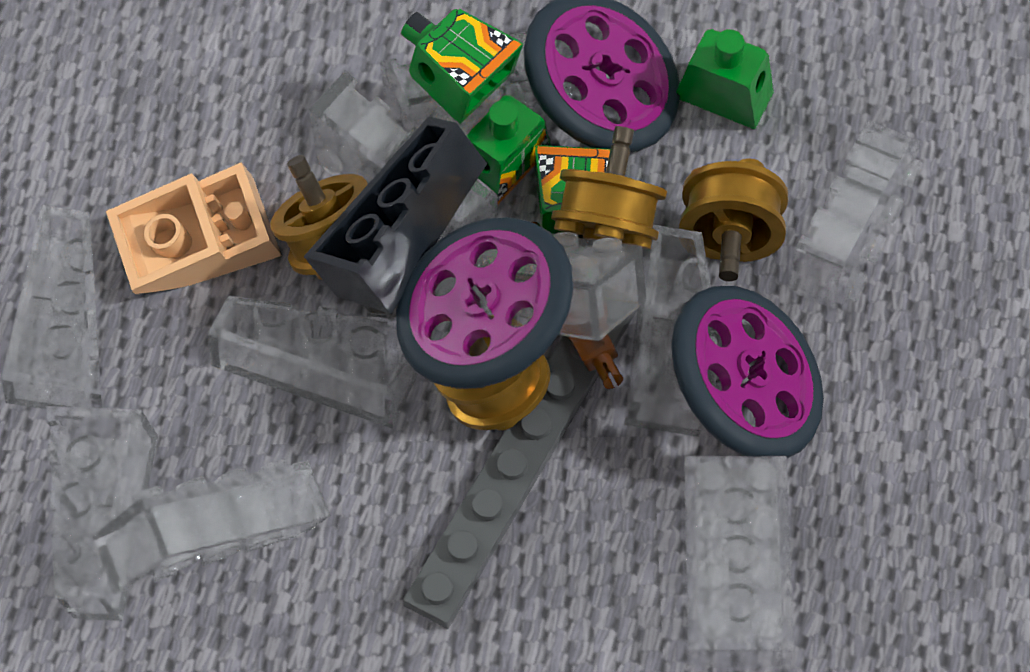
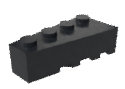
M427 117L304 255V258L337 297L391 314L402 298L416 264L425 252L437 243L487 163L456 122Z

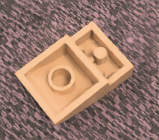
M242 162L200 181L191 173L106 211L131 290L135 294L190 286L281 256L254 178Z

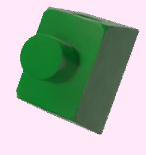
M707 29L687 65L676 92L680 95L681 101L755 130L774 94L769 54L762 48L744 42V37L736 30L728 29L718 32L713 29Z

